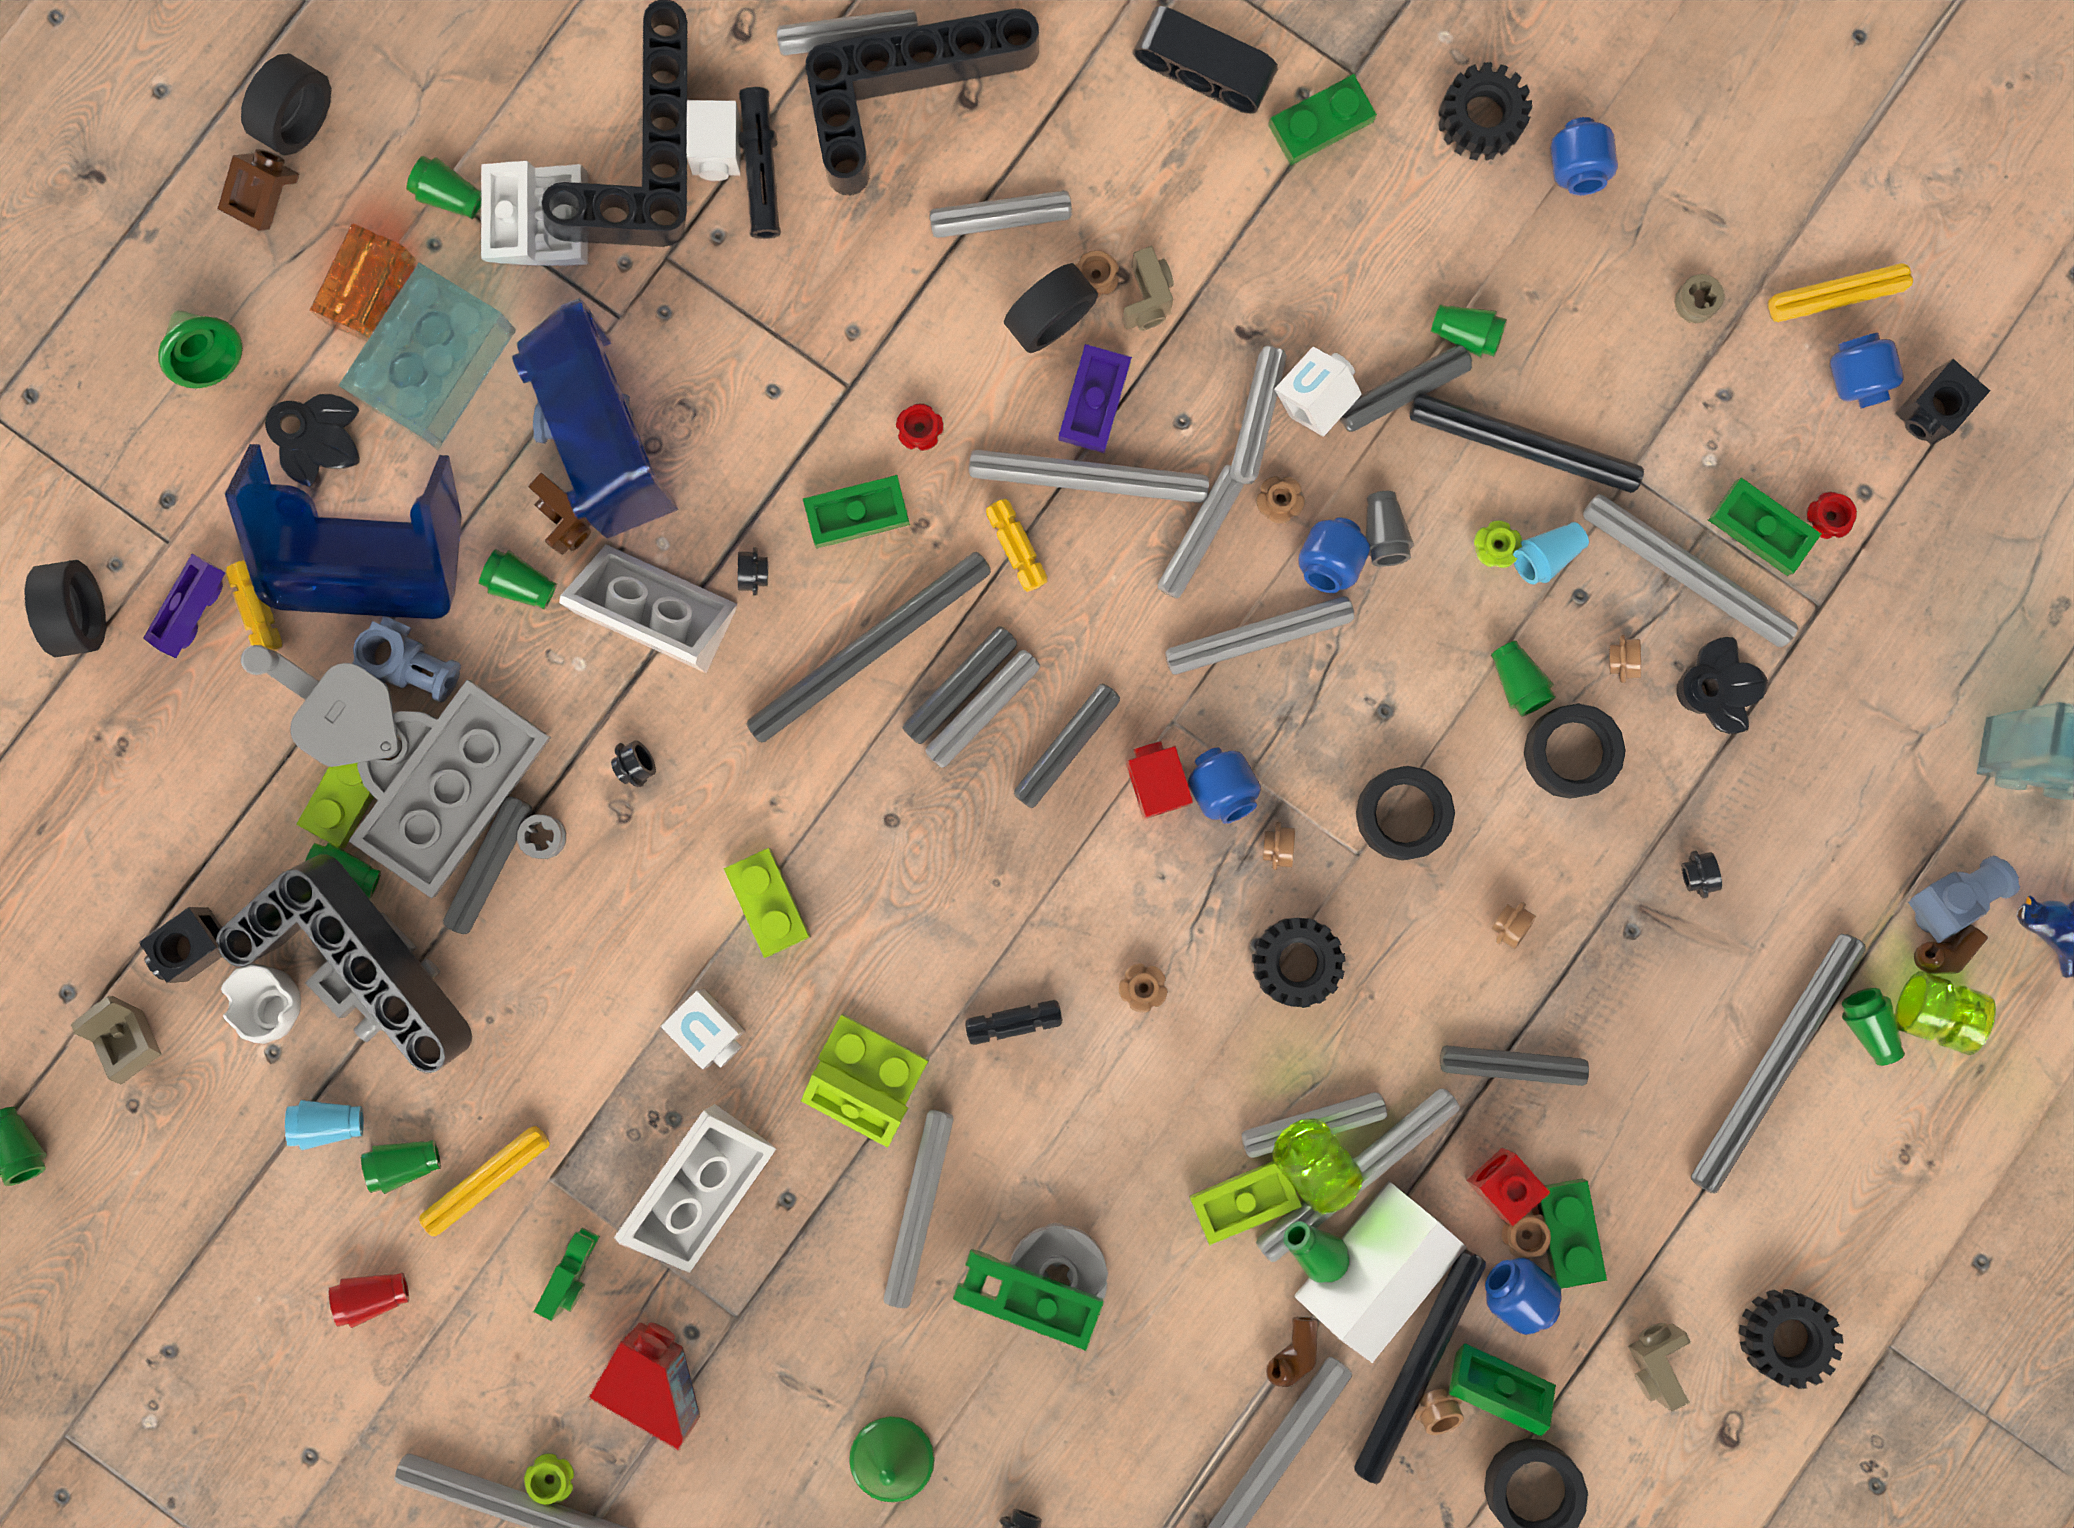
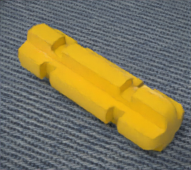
M1002 499L992 503L986 508V515L992 527L998 529V532H996L997 537L1013 569H1018L1017 577L1023 589L1029 592L1040 588L1047 582V575L1041 563H1036L1037 555L1020 521H1015L1016 513L1010 501Z
M243 560L227 566L225 573L230 587H236L237 591L233 592L245 630L252 631V634L248 636L251 646L261 645L274 651L281 649L283 643L278 629H272L271 627L275 620L263 586H257L256 584L260 577L255 564L252 561Z

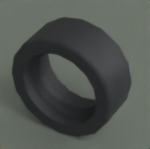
M290 53L276 55L265 62L252 78L242 102L241 123L246 134L284 156L299 152L317 135L327 117L331 104V85L328 77Z
M1074 263L1065 264L1053 270L1029 288L1007 312L1004 324L1025 351L1034 353L1052 344L1076 325L1096 303L1099 294Z
M79 560L33 566L27 574L25 582V609L34 637L44 652L56 658L99 650L105 639L106 613L102 593L90 569Z
M1580 703L1558 707L1539 718L1527 734L1524 748L1526 767L1536 784L1551 795L1568 799L1597 794L1611 785L1623 768L1626 753L1623 734L1613 718L1597 707ZM1573 722L1586 725L1592 729L1600 739L1603 751L1601 764L1595 773L1586 779L1576 781L1565 779L1555 773L1549 765L1546 756L1547 741L1552 732L1563 724Z
M1412 766L1389 769L1370 780L1359 796L1356 809L1359 832L1368 846L1384 857L1401 861L1425 857L1440 848L1452 831L1455 817L1452 795L1443 781L1426 769ZM1403 784L1416 786L1425 792L1432 802L1434 811L1432 826L1426 835L1417 841L1407 843L1394 841L1385 835L1378 825L1376 816L1378 801L1384 792L1393 786Z
M1526 1438L1509 1443L1494 1455L1486 1471L1484 1492L1489 1509L1504 1528L1579 1527L1587 1512L1588 1490L1582 1472L1561 1449L1545 1440ZM1532 1462H1543L1554 1467L1562 1476L1565 1486L1564 1499L1558 1510L1548 1518L1538 1521H1528L1516 1515L1509 1506L1506 1496L1507 1484L1513 1473L1523 1465Z

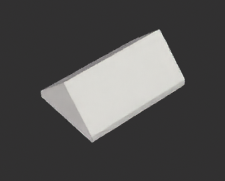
M605 545L567 587L561 594L559 601L560 604L575 614L705 673L709 669L737 607V604L608 545Z
M716 1104L710 1106L699 1116L614 1238L622 1245L690 1273L771 1158L776 1148Z
M1390 1181L1385 1184L1341 1238L1346 1244L1350 1259L1346 1273L1339 1280L1331 1283L1315 1282L1308 1278L1294 1295L1341 1341L1371 1363L1374 1362L1467 1248L1441 1223Z

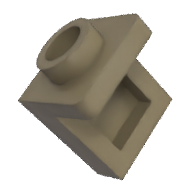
M1152 246L1136 251L1133 255L1132 270L1144 300L1124 308L1122 321L1126 330L1138 326L1139 330L1151 329L1166 320L1165 315L1171 312L1173 297L1169 288L1174 286L1172 273L1164 258L1157 259Z
M107 996L102 1001L96 1003L71 1024L74 1034L93 1043L107 1078L121 1085L162 1054L143 1011L114 996Z
M1658 1323L1646 1328L1639 1334L1640 1340L1628 1346L1641 1370L1635 1374V1378L1650 1402L1657 1400L1673 1412L1690 1402L1666 1356L1688 1345L1691 1341L1687 1333L1674 1324Z

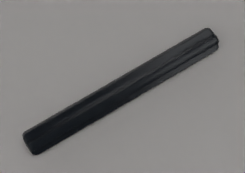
M1418 394L1410 410L1409 418L1414 422L1629 493L1638 490L1642 483L1644 468L1640 465L1432 396Z
M1464 1250L1454 1262L1354 1466L1356 1474L1370 1483L1379 1484L1486 1268V1261L1471 1251Z

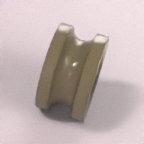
M1705 274L1694 275L1676 293L1674 301L1676 311L1687 322L1702 323L1710 319L1720 309L1725 295L1722 285L1714 277ZM1697 289L1705 292L1704 300L1706 303L1702 308L1694 305L1695 297L1693 294Z

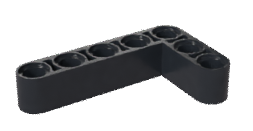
M656 0L649 4L643 17L642 187L560 182L551 185L544 192L541 203L544 226L555 239L567 242L667 247L679 242L684 235L687 214L688 22L686 13L676 2ZM659 25H667L673 28L676 33L671 36H662L653 29ZM660 71H666L673 74L676 80L671 83H662L657 81L653 75ZM665 117L675 122L676 127L664 131L655 127L652 122L657 118ZM658 164H667L673 167L677 173L672 177L663 178L657 176L652 171V168ZM565 204L572 206L578 212L573 218L566 220L559 219L552 213L554 208ZM615 207L623 210L627 217L621 222L614 223L606 220L602 213L608 208ZM664 210L672 213L677 220L671 225L664 226L656 223L651 216L657 211Z
M1009 9L815 46L806 58V74L822 159L830 186L842 195H855L860 193L870 180V169L857 100L1029 68L1036 62L1039 55V24L1036 17L1024 9ZM1015 34H1021L1029 39L1022 45H1013L1007 41L1010 36ZM967 43H975L982 47L980 51L974 54H966L960 50ZM922 51L935 55L931 61L926 63H919L912 59L917 53ZM874 60H882L887 63V66L880 71H870L865 68ZM826 69L840 71V74L832 80L819 78V74ZM836 114H844L849 117V120L841 126L827 124L828 119ZM846 159H851L858 163V166L849 173H841L835 170L836 165Z
M327 854L317 855L281 873L226 923L218 933L217 946L222 957L232 965L246 966L281 947L300 929H303L409 1063L421 1072L433 1073L438 1071L465 1052L471 1045L472 1032L465 1018L342 864L332 856Z

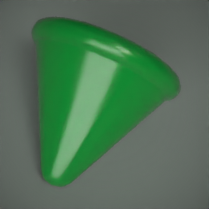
M176 311L171 315L166 335L160 343L158 362L165 376L175 384L185 388H206L223 381L236 369L242 356L243 344L240 334L235 327L225 320L185 311Z
M890 1416L870 1422L858 1433L850 1449L849 1464L851 1474L863 1492L879 1501L895 1503L910 1499L924 1489L933 1473L935 1458L928 1436L918 1425L902 1417Z

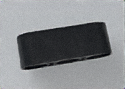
M1164 6L1154 8L1133 50L1136 60L1148 69L1246 114H1255L1258 111L1278 71V65L1275 60L1263 51Z

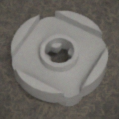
M1051 1223L1030 1232L1016 1246L1011 1256L1010 1264L1049 1278L1046 1268L1051 1264L1059 1267L1063 1263L1070 1268L1067 1272V1277L1071 1281L1068 1286L1098 1296L1104 1300L1108 1271L1103 1252L1095 1240L1084 1231L1076 1227L1065 1226L1061 1223Z

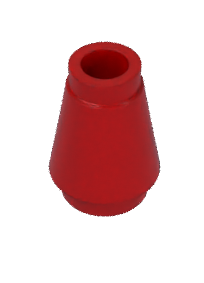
M403 1272L395 1275L386 1274L342 1278L339 1285L329 1287L328 1293L332 1317L337 1327L349 1324L350 1328H354L398 1307L400 1304L409 1302V1290Z

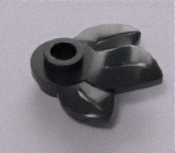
M332 394L316 395L304 404L297 401H283L273 406L267 414L265 427L270 439L279 446V460L283 471L294 481L311 487L318 476L320 466L328 469H344L358 465L360 458L355 443L343 428L356 418L359 408L351 401ZM293 416L300 420L301 425L297 432L286 433L282 430V421L286 417Z
M1722 637L1707 643L1700 649L1696 666L1685 671L1677 684L1676 692L1678 700L1684 708L1697 714H1705L1714 728L1720 732L1736 734L1749 729L1748 714L1745 707L1757 703L1764 697L1769 681L1760 668L1750 663H1739L1738 644L1735 638ZM1702 683L1706 689V694L1702 690Z

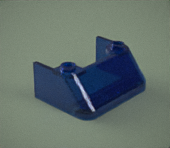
M580 297L558 307L517 342L519 353L512 355V359L523 383L531 382L573 487L566 494L574 514L578 520L586 517L589 523L608 539L678 510L674 499L658 482L604 349L605 346L611 344L609 336Z
M260 444L249 445L224 494L254 591L263 603L283 611L419 619L442 618L450 611L456 593L462 516L449 455H439L424 494L419 496L410 510L411 522L319 517L313 499L305 491L290 485L271 484Z

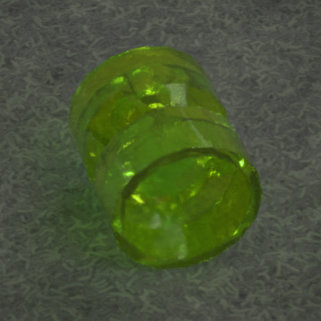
M1918 971L1910 977L1900 993L1896 1005L1895 1018L1898 1030L1927 1041L1936 1039L1937 1043L1942 1047L1965 1055H1973L1986 1043L1992 1031L1996 1006L1995 1000L1991 995L1966 986L1954 988L1950 980L1925 971Z
M1315 1118L1299 1120L1288 1126L1277 1138L1272 1152L1274 1164L1312 1210L1319 1213H1333L1345 1208L1355 1199L1363 1181L1361 1168L1348 1151L1341 1146L1339 1139L1324 1121Z

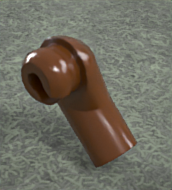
M1970 924L1962 929L1952 942H1926L1921 944L1914 953L1915 964L1921 971L1928 974L1959 973L1987 941L1988 937L1981 930Z
M1293 1317L1292 1343L1274 1356L1267 1364L1266 1375L1273 1385L1290 1387L1313 1370L1317 1362L1318 1319Z

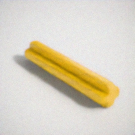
M1905 263L1896 264L1777 293L1768 300V309L1771 319L1775 322H1781L1904 292L1913 285V277L1909 265Z
M532 1126L525 1130L420 1214L419 1222L425 1231L432 1237L441 1234L546 1150L550 1142L543 1131L537 1126Z

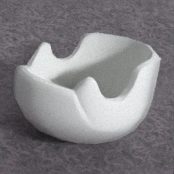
M252 963L236 968L222 985L221 991L229 1000V1007L223 1014V1018L236 1029L238 1035L244 1040L266 1044L280 1039L288 1034L300 1013V991L290 975L284 971Z

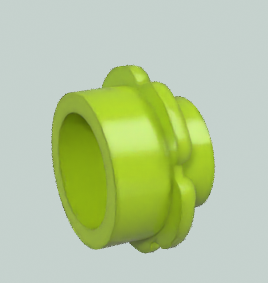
M1500 520L1492 521L1487 528L1482 527L1476 533L1474 538L1475 550L1478 559L1484 565L1506 568L1516 562L1517 558H1515L1513 553L1522 547V538L1517 530L1510 528L1509 523ZM1496 540L1502 542L1503 546L1501 549H1497L1494 546Z
M552 1453L538 1456L535 1459V1464L529 1466L525 1472L524 1482L528 1495L539 1504L549 1505L554 1502H562L570 1495L573 1489L571 1479L574 1477V1470L568 1460L564 1458L558 1459ZM546 1475H553L554 1482L548 1483L546 1481Z

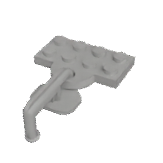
M249 646L241 655V664L248 673L253 675L267 673L305 699L294 715L290 725L291 737L301 750L325 766L334 767L357 763V769L364 787L378 801L349 842L430 898L436 897L501 808L504 800L511 794L552 738L470 680H466L437 719L423 712L398 711L393 713L390 691L387 685L355 664L341 663L335 665L319 681L277 651L267 649L264 646ZM397 756L395 759H392V760H386V759H384V758H389V757H392V758H393V757Z

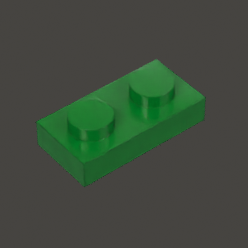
M1353 74L1271 117L1268 126L1292 166L1373 123L1377 114L1356 76Z
M898 475L803 498L816 549L910 525Z
M1742 477L1733 483L1708 518L1709 522L1786 576L1795 573L1821 536V533Z
M1582 1178L1544 1185L1550 1191V1194L1537 1205L1539 1214L1543 1216L1544 1223L1548 1226L1551 1235L1549 1248L1547 1249L1551 1277L1556 1280L1561 1289L1607 1281L1588 1181Z
M1464 1343L1455 1354L1449 1394L1542 1436L1551 1427L1556 1385Z

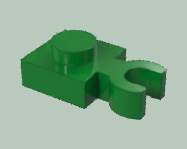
M583 1227L579 1232H575L561 1263L556 1266L533 1311L534 1313L552 1321L564 1309L569 1312L573 1310L585 1288V1284L579 1281L586 1267L584 1265L593 1252L600 1236Z

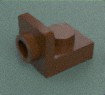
M256 149L254 153L233 155L217 209L258 231L270 230L283 185L296 184L299 173L284 166L285 160L282 157L266 150Z
M541 472L528 487L540 497L534 505L556 525L563 518V521L545 539V542L552 549L563 555L568 549L570 551L578 549L587 540L591 533L589 527L595 519Z

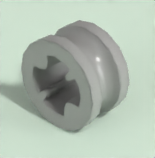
M533 815L521 823L517 831V842L520 849L526 855L538 859H550L557 856L563 850L566 843V831L563 824L554 817ZM541 823L544 829L552 830L554 833L553 841H546L549 847L545 850H542L540 844L531 843L530 840L531 832L538 833L535 827Z

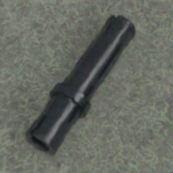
M748 87L739 91L743 132L738 137L739 146L745 152L751 224L750 236L756 239H771L781 234L773 148L777 146V134L771 130L769 90L762 87Z

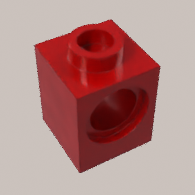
M1159 741L1133 750L1136 758L1128 760L1126 767L1143 820L1189 806L1193 803L1176 746L1164 749L1162 742Z
M1503 1147L1466 1180L1493 1212L1511 1226L1517 1224L1550 1194V1191L1519 1156Z

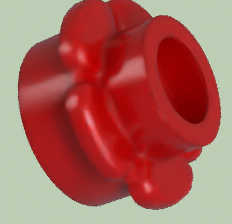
M921 403L914 404L903 410L897 417L896 428L900 432L898 439L908 449L919 448L921 451L932 449L938 443V436L943 433V420L939 414H935L931 406ZM917 424L924 425V430L922 432H917L915 430V426Z
M1836 492L1822 493L1818 496L1817 501L1810 503L1807 509V520L1812 522V527L1821 533L1820 537L1823 539H1830L1832 536L1836 538L1846 536L1852 530L1857 517L1854 502L1849 497ZM1828 512H1832L1834 514V520H1829L1827 518Z

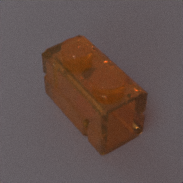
M351 223L309 311L327 325L375 345L379 335H386L394 323L395 309L393 306L400 292L408 291L416 276V266L414 263L416 259L401 244Z

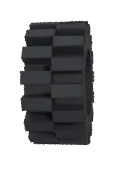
M1484 62L1479 71L1476 64L1467 68L1464 75L1460 72L1449 86L1439 107L1438 116L1442 117L1438 125L1440 131L1447 130L1444 141L1448 146L1453 141L1458 144L1454 152L1462 156L1465 149L1471 151L1470 160L1477 161L1481 154H1485L1486 161L1494 159L1498 152L1502 156L1510 150L1512 145L1516 144L1528 125L1531 117L1528 115L1532 110V100L1526 101L1530 90L1527 85L1521 88L1518 87L1522 77L1517 72L1511 78L1505 76L1508 69L1507 66L1500 64L1497 72L1492 71V62ZM1482 96L1494 100L1502 110L1501 122L1490 128L1474 123L1469 118L1467 112V105L1472 99Z
M1290 918L1280 920L1264 930L1265 933L1261 938H1258L1255 944L1257 947L1255 954H1252V963H1254L1255 971H1253L1255 980H1258L1261 985L1260 988L1265 994H1268L1273 1000L1281 1004L1305 1008L1311 1007V1005L1316 1003L1320 1004L1327 1000L1326 997L1330 993H1335L1339 988L1336 986L1339 979L1344 977L1345 971L1342 970V964L1346 960L1345 953H1342L1340 949L1342 944L1338 937L1333 936L1330 928L1313 919ZM1304 943L1316 955V970L1305 981H1291L1284 976L1280 969L1279 960L1281 953L1290 944Z
M1783 1289V1293L1776 1290L1766 1292L1768 1296L1766 1300L1759 1296L1756 1297L1752 1303L1757 1308L1753 1312L1745 1309L1742 1315L1749 1320L1747 1326L1739 1325V1334L1746 1338V1341L1740 1342L1742 1351L1750 1356L1747 1358V1361L1751 1366L1758 1369L1761 1374L1788 1388L1791 1384L1797 1389L1807 1388V1381L1816 1386L1823 1382L1819 1376L1822 1372L1831 1376L1836 1370L1829 1365L1831 1358L1840 1361L1843 1353L1835 1349V1343H1844L1843 1334L1834 1330V1328L1840 1325L1835 1317L1828 1314L1830 1310L1814 1299L1793 1290ZM1787 1320H1799L1805 1326L1808 1335L1803 1351L1793 1357L1781 1356L1776 1351L1773 1343L1775 1330L1782 1322Z

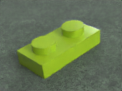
M357 763L334 767L329 766L296 823L299 827L338 848L345 849L374 798L364 787L357 769Z
M771 848L764 849L724 868L764 958H768L811 938Z
M841 1014L818 1057L819 1060L834 1068L845 1070L854 1079L869 1087L890 1094L903 1105H906L929 1062V1059L844 1014Z
M821 1060L814 1070L801 1098V1102L887 1148L909 1108L896 1101L890 1094L877 1091L854 1079L845 1070L834 1068Z
M1281 1158L1189 1196L1209 1246L1302 1207Z

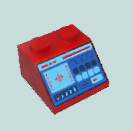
M639 1322L619 1343L588 1398L674 1449L679 1450L700 1418L684 1349L681 1345L674 1342L675 1335L667 1328L650 1322L648 1326Z

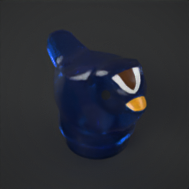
M2027 896L2026 902L2017 910L2018 922L2026 930L2037 934L2055 951L2059 959L2060 971L2064 978L2074 977V901L2068 905L2061 901L2052 900L2040 903L2034 897Z

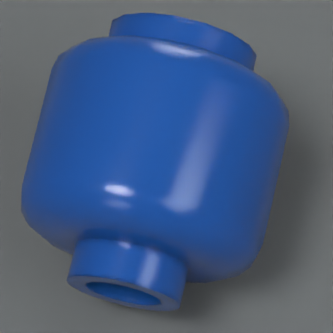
M1580 117L1569 121L1565 125V129L1559 131L1552 139L1550 151L1554 179L1560 187L1567 189L1571 194L1582 196L1599 192L1607 186L1608 181L1616 174L1618 159L1615 137L1609 126L1595 122L1590 117Z
M1877 332L1838 344L1840 352L1834 354L1830 359V368L1838 397L1847 402L1858 400L1860 409L1891 400L1889 390L1897 388L1904 380L1894 341L1880 339Z
M1336 518L1334 520L1320 521L1311 528L1299 554L1298 565L1304 574L1305 581L1310 586L1322 592L1336 593L1339 590L1350 588L1357 582L1369 556L1370 545L1367 538L1361 533L1360 527L1349 519Z
M1216 747L1196 758L1195 764L1197 767L1189 776L1188 786L1207 818L1212 820L1221 819L1224 824H1229L1247 816L1257 807L1255 800L1260 794L1261 785L1241 752H1222L1221 748Z
M1525 1258L1504 1260L1498 1263L1487 1276L1485 1282L1486 1304L1495 1316L1514 1331L1524 1335L1534 1334L1542 1329L1550 1328L1557 1321L1562 1301L1561 1288L1554 1278L1533 1261Z

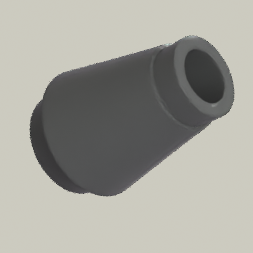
M1380 491L1367 497L1366 538L1370 545L1369 556H1371L1372 565L1389 567L1407 562L1411 559L1410 549L1414 547V542L1397 501L1396 493L1394 491Z

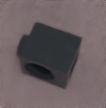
M1951 359L1933 370L1895 414L1905 422V427L1911 435L1933 445L1952 435L1991 390L1957 361ZM1933 397L1943 403L1945 415L1936 410L1933 404Z
M188 907L139 942L147 954L144 960L148 969L158 979L165 980L166 983L188 982L222 958L217 946V936L222 926L209 907ZM182 936H186L190 942V953L185 960L179 956L177 951V945Z

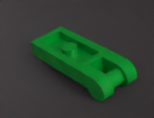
M975 1249L970 1250L965 1263L969 1269L964 1283L957 1284L953 1299L956 1302L1084 1351L1087 1350L1104 1303L1103 1298L1004 1262L985 1252ZM987 1276L1002 1281L996 1297L982 1291Z

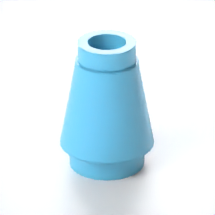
M1571 522L1567 526H1562L1521 541L1522 547L1513 553L1515 558H1517L1516 562H1514L1515 568L1519 575L1529 584L1535 585L1538 582L1548 583L1583 549L1588 547V536L1582 526L1576 522Z
M301 1100L299 1105L288 1106L286 1109L285 1137L287 1145L299 1146L302 1151L363 1135L364 1115L362 1106L352 1107L351 1105Z

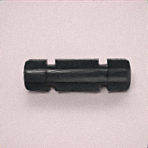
M1056 1000L1038 1003V1007L1035 1008L1027 1005L992 1013L990 1018H985V1015L969 1018L965 1022V1028L969 1043L977 1045L990 1042L991 1037H997V1040L1036 1032V1028L1043 1026V1030L1059 1027L1063 1019L1059 1003Z

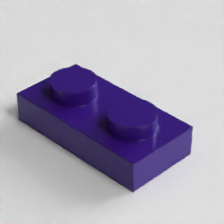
M1085 344L1059 432V441L1105 453L1132 357Z
M191 554L143 639L157 650L177 658L181 649L187 648L196 637L198 631L197 622L206 606L212 605L218 599L223 587L221 580L226 573L210 562Z

